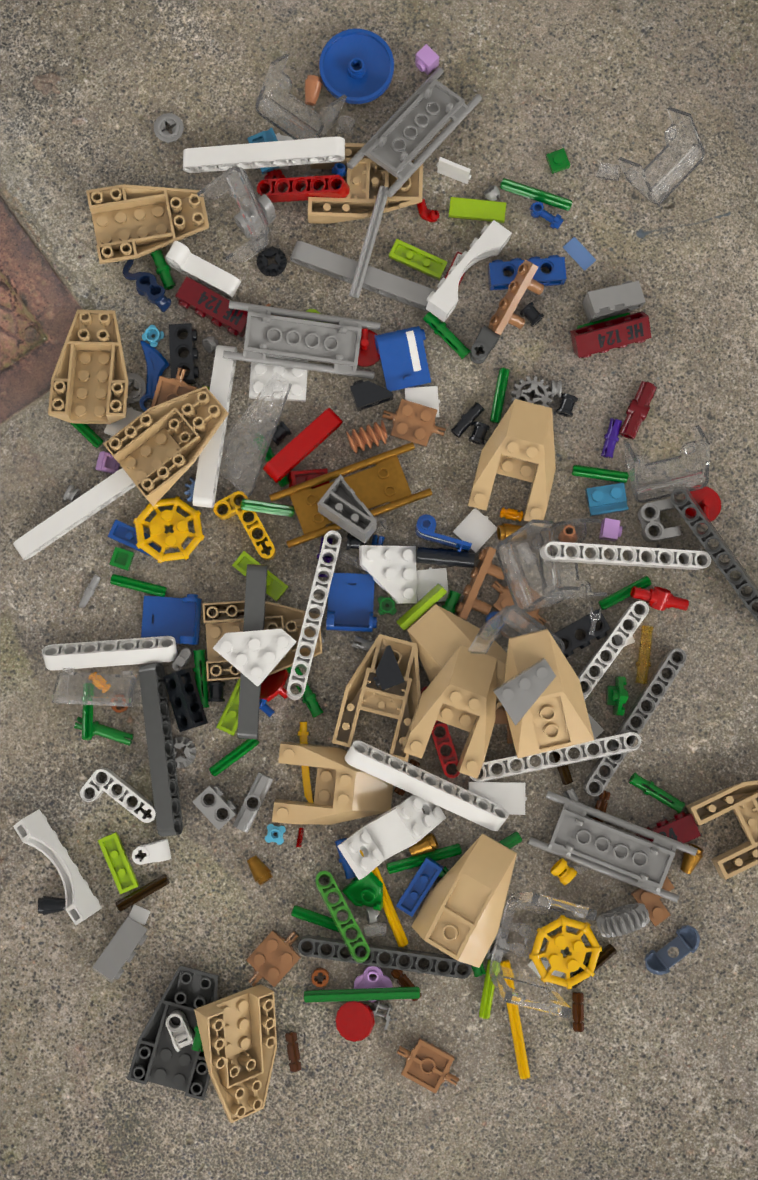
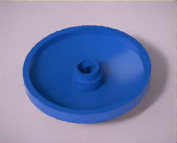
M365 29L345 30L333 36L323 48L319 61L320 76L325 88L338 100L349 104L368 103L380 97L388 89L394 74L393 54L388 44L379 35Z

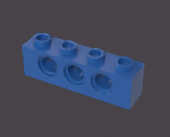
M551 255L548 258L542 259L537 256L529 258L528 261L538 266L532 279L544 286L564 285L567 279L565 257ZM514 258L506 262L494 260L492 263H489V290L508 289L509 284L515 279L518 268L524 260ZM541 268H548L550 273H543ZM508 270L511 271L513 275L507 277L504 275L503 272Z

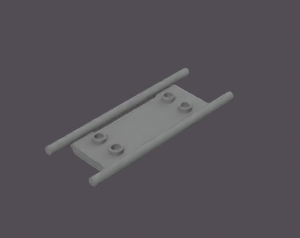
M440 67L428 77L347 163V167L353 169L364 156H367L397 178L396 182L386 191L388 197H392L482 100V97L476 94L466 105L463 98L437 81L443 74V69ZM451 119L452 121L448 124V126L435 138V140H434V141L422 152V154L412 163L411 161L418 155V153L431 141V139H432V138L444 127V125Z
M229 301L230 309L248 311L243 353L224 351L223 358L374 379L375 372L357 369L362 328L380 330L381 323ZM266 354H268V355H275V356H282V357H289V358H296V359H303V360H310V361H317V362H324V363H332V364H334V366H331V365H323V364H316V363H309V362H302V361H295V360H288V359H281V358H274V357H266Z
M551 791L547 792L545 798L563 804V809L550 843L548 844L530 837L529 845L673 902H678L679 895L662 889V886L675 856L676 849L695 856L697 848ZM586 814L650 838L653 842L587 817Z

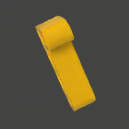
M234 492L216 502L213 510L218 518L226 520L237 514L261 558L272 560L275 557L276 548L257 513L242 510L241 505L235 504V500L238 497L248 499L244 492ZM221 506L228 507L227 513L223 515L218 513V509ZM247 513L254 515V519L251 522L244 521V516ZM262 530L263 536L260 539L253 538L254 531ZM264 542L268 549L272 548L270 555L262 554L264 548L261 543Z

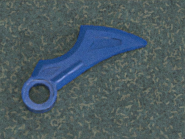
M140 341L147 366L146 394L141 397L139 403L142 411L145 412L147 410L144 406L145 402L149 399L153 400L159 376H162L163 372L170 365L158 350L151 347L145 341Z

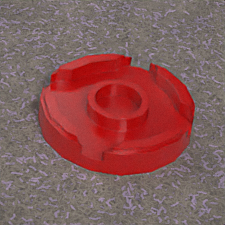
M349 1001L339 1008L335 1019L340 1035L352 1042L361 1041L368 1037L375 1023L371 1008L361 1001Z

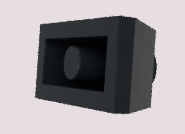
M359 380L354 382L353 386H350L358 412L393 400L394 395L391 391L370 381L364 382Z
M390 645L386 647L375 672L377 676L373 677L377 688L381 687L382 691L405 682Z

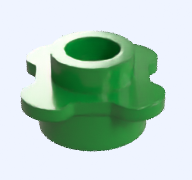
M380 596L378 598V613L380 615L385 613L394 615L397 612L392 597L384 598Z

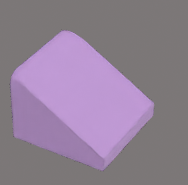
M105 451L99 453L96 470L111 474L119 470L120 464L111 453Z

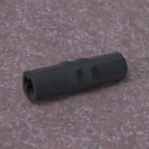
M418 547L416 563L474 568L475 552H457V550Z

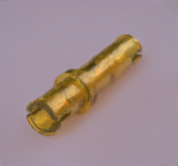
M641 626L638 661L635 664L637 666L635 683L648 684L654 629L652 626Z

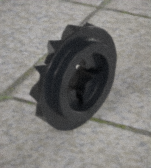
M271 246L259 252L257 266L261 273L273 277L285 270L287 259L280 248ZM275 256V262L277 264L271 263L268 266L269 262L266 259V257L271 259Z

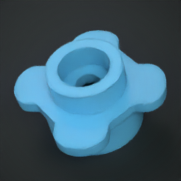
M150 325L145 333L142 334V339L148 341L151 347H157L158 342L165 335L155 325Z
M269 824L265 841L267 843L276 842L278 845H281L284 842L283 834L286 828L283 825L274 826V824Z

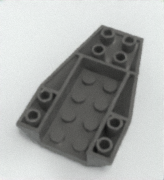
M182 965L179 966L138 1039L127 1080L145 1085L148 1082L184 1091L185 1096L204 1101L210 1081L204 1052L192 1050V1044L181 1048V1051L177 1052L166 1027V1019L172 1011L181 1010L185 1014L189 1026L195 1035L196 1031L194 1029L198 1024L194 1009L217 1001L218 975ZM174 1016L171 1018L172 1024H181L178 1017Z

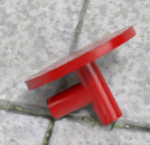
M362 329L358 366L369 367L380 360L374 336L378 334L374 331Z
M698 486L691 489L689 492L711 522L715 520L721 511L719 495L713 489L706 486ZM692 507L686 509V513L689 516L697 514L696 510Z
M286 669L265 678L261 683L260 699L269 702L278 694L284 699L288 697L287 690L283 688L288 678Z

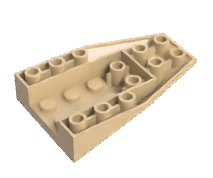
M204 386L147 409L103 444L132 479L144 497L154 506L193 465L229 413L210 390Z
M245 601L203 603V621L206 627L208 662H206L207 681L240 679L241 672L216 652L213 647L225 633L243 632ZM266 601L264 630L283 629L297 641L269 675H272L293 665L306 611ZM309 612V616L313 619L320 616L319 614ZM321 626L313 657L323 654ZM307 629L304 631V634L307 637H313L315 635L314 631L311 629ZM302 648L300 649V654L302 656H309L310 650Z
M435 604L407 629L412 642L417 643L418 656L430 683L460 645L497 658V687L504 683L506 651L487 632ZM496 696V710H497L502 704H501V702L499 701L498 697Z
M548 629L511 637L508 641L504 683L543 658L546 659L556 675L554 680L516 726L506 712L517 758L594 740L580 680Z
M259 984L194 1009L208 1072L230 1123L264 1109L277 1050L274 991Z

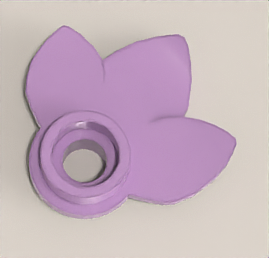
M367 966L363 974L357 976L354 981V989L393 987L391 979L383 975L381 968L377 966ZM368 1000V1001L371 1002V1003H374V1002H376L377 1000Z

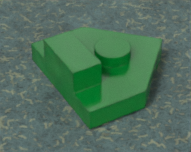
M616 676L615 686H607L606 705H613V715L623 716L625 712V707H622L628 700V691L624 688V685H627L625 677Z
M372 871L360 880L356 876L342 890L355 906H369L379 911L383 908V883Z

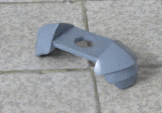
M690 925L682 926L681 929L676 930L678 936L657 953L651 950L646 954L644 960L647 970L657 975L669 973L672 966L690 952L694 953L700 943L698 931ZM671 947L679 949V955L675 958L668 955V950Z

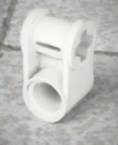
M168 839L138 846L132 853L133 861L136 864L142 865L172 859ZM140 850H142V853H146L143 859L137 855Z
M181 1010L172 1011L166 1019V1027L175 1050L179 1052L181 1048L190 1044L193 1045L195 1035L189 1026L185 1014ZM174 1016L178 1017L181 1024H172L171 1018Z

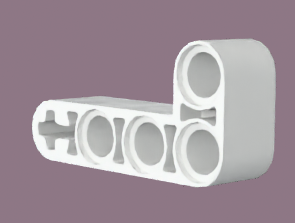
M178 241L173 242L165 257L168 265L173 269L230 299L233 298L241 284L237 277L192 254L187 246Z
M108 768L96 770L80 791L81 798L86 802L97 800L105 792L142 822L149 823L156 819L154 804ZM101 772L106 773V782H101L99 780V774ZM116 784L122 786L121 794L115 793L114 786ZM89 787L93 788L95 791V795L93 798H90L87 795V789ZM131 796L137 798L138 803L136 806L130 805L129 798ZM151 809L150 814L152 816L146 817V811Z

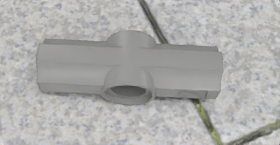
M258 772L233 823L234 827L241 831L249 832L274 779ZM250 797H255L258 800L257 807H251L248 804Z

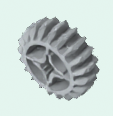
M642 903L625 904L602 913L596 919L598 931L602 937L607 938L627 935L628 933L640 930L648 925L650 921L648 909Z

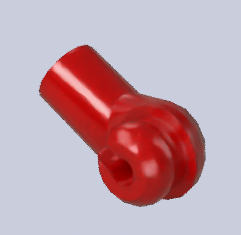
M422 199L421 203L416 204L422 219L431 223L437 221L440 216L439 212L427 209L425 199Z

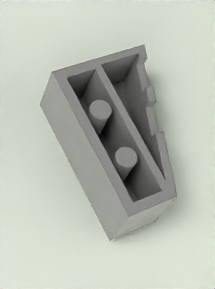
M631 280L621 285L587 292L582 305L588 323L642 308L646 301L639 281L632 282Z
M340 474L317 503L318 512L363 543H366L376 530L377 520L364 503L358 499L353 489L348 486Z
M543 658L493 690L515 726L554 680L556 675L546 659Z
M128 916L92 967L93 971L111 983L115 979L118 980L125 971L123 967L126 962L130 963L136 955L134 950L138 944L142 946L147 939L146 932L148 929Z

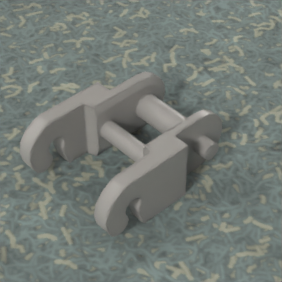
M184 648L173 662L172 668L175 671H180L181 668L178 666L185 667L192 656V651Z
M378 1000L374 1004L376 1008H372L374 1016L385 1017L386 1024L384 1030H387L391 1017L389 1012L392 1011L391 1004L385 1006L379 1004L380 1001ZM378 1008L387 1010L386 1015L377 1012Z

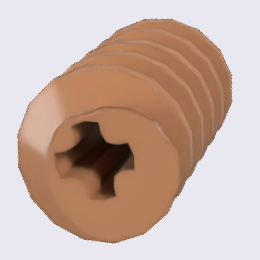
M381 420V426L374 422L373 429L369 424L366 425V431L362 427H359V433L352 429L351 436L346 431L350 447L356 454L358 453V447L362 451H365V445L372 449L373 442L377 447H379L380 440L387 444L388 436L383 420Z

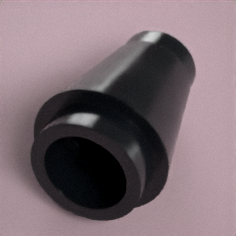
M50 896L38 898V914H43L44 916L66 911V899Z

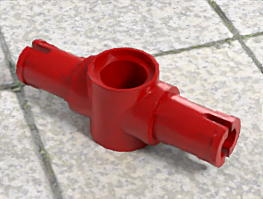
M634 586L630 594L632 598L646 601L650 607L661 611L671 607L686 611L689 606V600L675 597L671 594V591L662 587L655 586L654 589L646 590Z

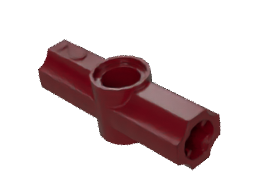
M645 381L641 382L634 399H632L628 406L627 416L619 431V434L623 437L635 439L641 423L644 422L650 410L649 405L657 389L654 384Z

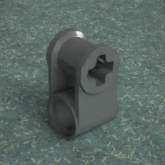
M484 325L471 348V361L475 364L483 363L497 344L501 335Z

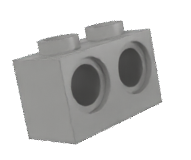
M211 784L192 802L220 830L238 812L235 810L237 808L230 799L227 801L222 796L224 794L217 785L213 786ZM206 794H212L215 797L213 804H208L205 801ZM220 808H225L228 811L227 818L219 816L218 810Z

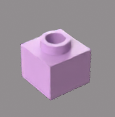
M426 44L416 53L415 65L421 72L424 71L429 75L439 66V56Z
M604 518L601 524L599 539L616 541L618 537H621L622 526H620V520Z

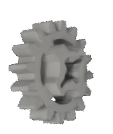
M527 376L525 382L523 379H520V385H514L516 391L511 392V395L515 396L511 399V403H513L514 399L549 407L547 404H550L552 399L548 397L552 395V392H547L549 385L544 386L543 379L538 382L537 376L533 380ZM530 386L529 389L521 391L522 388ZM529 394H533V401L529 400Z

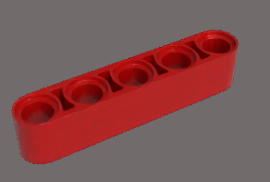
M340 175L261 180L257 185V192L260 196L266 194L271 202L307 201L308 197L345 198L350 192V186Z
M331 408L326 409L267 462L263 470L276 483L279 482L337 430L343 423L342 419Z
M425 686L421 689V694L424 690H426L428 686ZM436 720L431 736L442 771L447 777L455 778L460 774L458 770L454 774H448L446 771V767L449 764H455L457 767L459 762L447 724ZM438 726H442L445 729V734L442 737H437L434 734ZM443 745H449L451 748V752L447 756L440 753Z

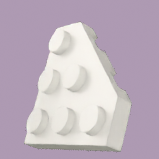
M359 546L360 566L392 597L393 601L396 604H416V546Z
M283 629L225 633L213 649L259 687L297 641Z

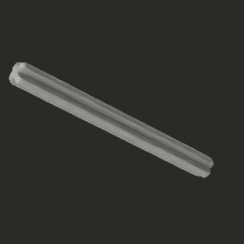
M380 186L349 293V296L353 298H359L388 197L386 191L389 188L385 186Z

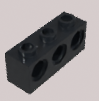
M192 323L169 324L171 378H176L178 367L189 369V375L183 378V381L187 384H196V378H199V367L195 365V359H198V348H195L194 342L198 340L197 329L193 328ZM183 332H187V333H188L187 338H185V339H180V338H179V335H180L181 333H183ZM182 351H189L187 357H180Z
M597 609L552 634V637L557 644L560 639L566 640L567 647L564 650L561 649V651L567 658L574 654L573 650L577 647L583 649L590 645V640L596 637L599 640L608 635L606 631L611 628L600 609ZM594 620L600 623L598 631L593 630L591 626ZM576 630H581L584 633L582 640L576 639Z
M188 668L164 676V683L179 732L208 724L192 669Z

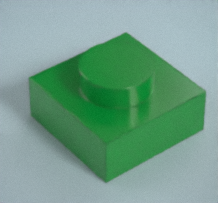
M564 148L546 154L552 174L570 168V162Z
M115 546L109 565L129 571L135 553Z

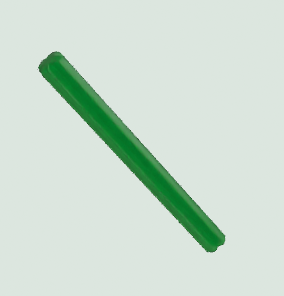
M418 986L304 991V1001L306 1003L420 998V988Z

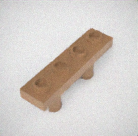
M525 259L519 266L515 279L509 284L508 291L505 297L501 299L498 310L490 319L488 327L493 332L501 335L507 323L521 329L525 324V319L515 314L514 311L526 289L537 295L543 292L544 285L532 279L538 269V266Z
M485 547V549L480 551L478 555V560L480 561L477 567L473 568L470 575L472 577L471 582L464 588L463 595L465 596L463 601L459 602L456 607V616L463 620H467L472 609L485 615L489 614L492 605L477 599V594L487 574L503 580L507 570L492 564V559L496 552V549L492 547Z

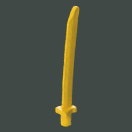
M300 721L298 736H300V743L308 744L307 736H309V731H307V721ZM301 766L304 795L309 803H313L309 766Z

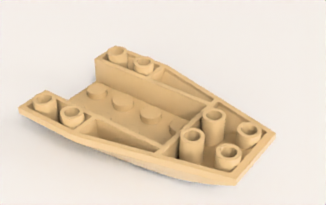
M126 184L86 190L100 264L140 258L173 244L174 241H180L209 228L202 190Z
M77 310L51 378L48 415L75 424H112L126 417L129 386L115 310Z
M481 834L429 892L411 927L424 941L459 962L479 968L499 931L517 853L487 835Z

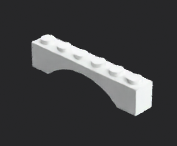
M495 220L490 225L486 224L480 233V238L476 237L470 244L471 249L468 252L466 250L459 258V264H454L448 272L450 275L447 278L443 277L437 286L438 290L436 292L432 291L427 297L426 301H428L426 309L443 322L446 321L457 305L458 286L463 274L478 261L498 255L508 243L512 233Z
M39 809L13 826L23 843L42 852L56 867L65 889V910L75 926L102 909L99 900L89 889L87 881L79 873L77 865L72 862L66 848L62 846L56 832L52 830L46 816Z

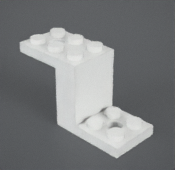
M412 794L401 804L369 821L338 845V848L360 880L386 859L419 842L445 820L446 816L439 806Z

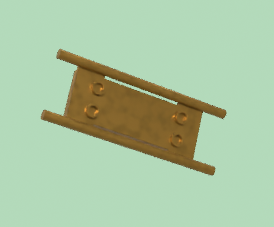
M413 442L270 494L271 502L290 495L304 535L286 541L288 548L324 536L328 531L343 529L318 512L317 503L335 481L311 489V487L338 478L340 474L343 476L376 464L374 467L344 477V481L353 489L355 495L364 503L374 517L432 496L430 488L411 494L397 455L414 450Z

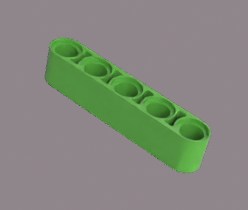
M321 871L316 876V887L352 958L359 963L365 962L370 954L369 946L333 876L328 871ZM327 877L330 883L322 886L319 883V879ZM335 894L339 900L333 904L328 901V897ZM345 912L348 918L345 921H340L337 919V914ZM354 930L357 933V937L349 939L346 936V932ZM359 947L366 950V955L362 958L355 954V950Z

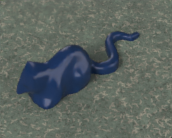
M134 259L128 260L123 268L124 277L128 280H136L138 294L146 296L150 303L157 305L162 312H165L171 306V299L164 295L165 289L157 284L156 277L151 273H130L129 270L133 265Z

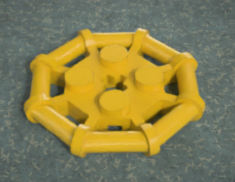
M179 496L160 499L154 506L149 502L133 521L137 536L136 546L158 560V563L189 559V555L205 537L202 532L200 511L192 508L181 500ZM174 505L172 510H164L160 512L158 508ZM177 508H181L190 516L185 518L177 512ZM154 510L156 513L155 517L150 522L145 521ZM193 521L195 533L189 532L188 523ZM166 526H168V527H169V526H172V527H173L172 530H173L174 532H173V533L169 532L168 534H166V533H165V531H166L165 527H166ZM143 527L149 528L150 537L147 539L144 537ZM187 538H191L192 541L183 549V543ZM153 542L161 548V551L158 552L149 544ZM169 548H178L179 552L165 554V551L169 550Z
M560 915V918L542 928L538 927L529 958L532 959L538 970L541 981L572 989V986L595 975L594 970L599 954L602 951V946L599 945L591 930L590 923H584L567 918L565 915ZM566 926L579 930L576 933L566 931ZM560 927L561 931L558 934L548 935L549 932ZM583 934L586 935L591 946L584 945L581 940ZM546 938L547 943L545 946V950L540 951L543 939ZM566 947H569V955L563 956L561 949L565 950ZM586 952H592L588 966L584 965ZM542 957H546L550 964L547 970L540 959ZM579 967L584 970L570 978V972L577 971ZM554 970L563 972L565 979L551 974Z

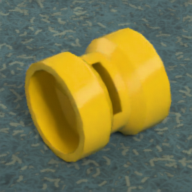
M561 858L553 865L550 873L557 876L559 881L565 886L576 876L577 871L573 867H569L567 861Z

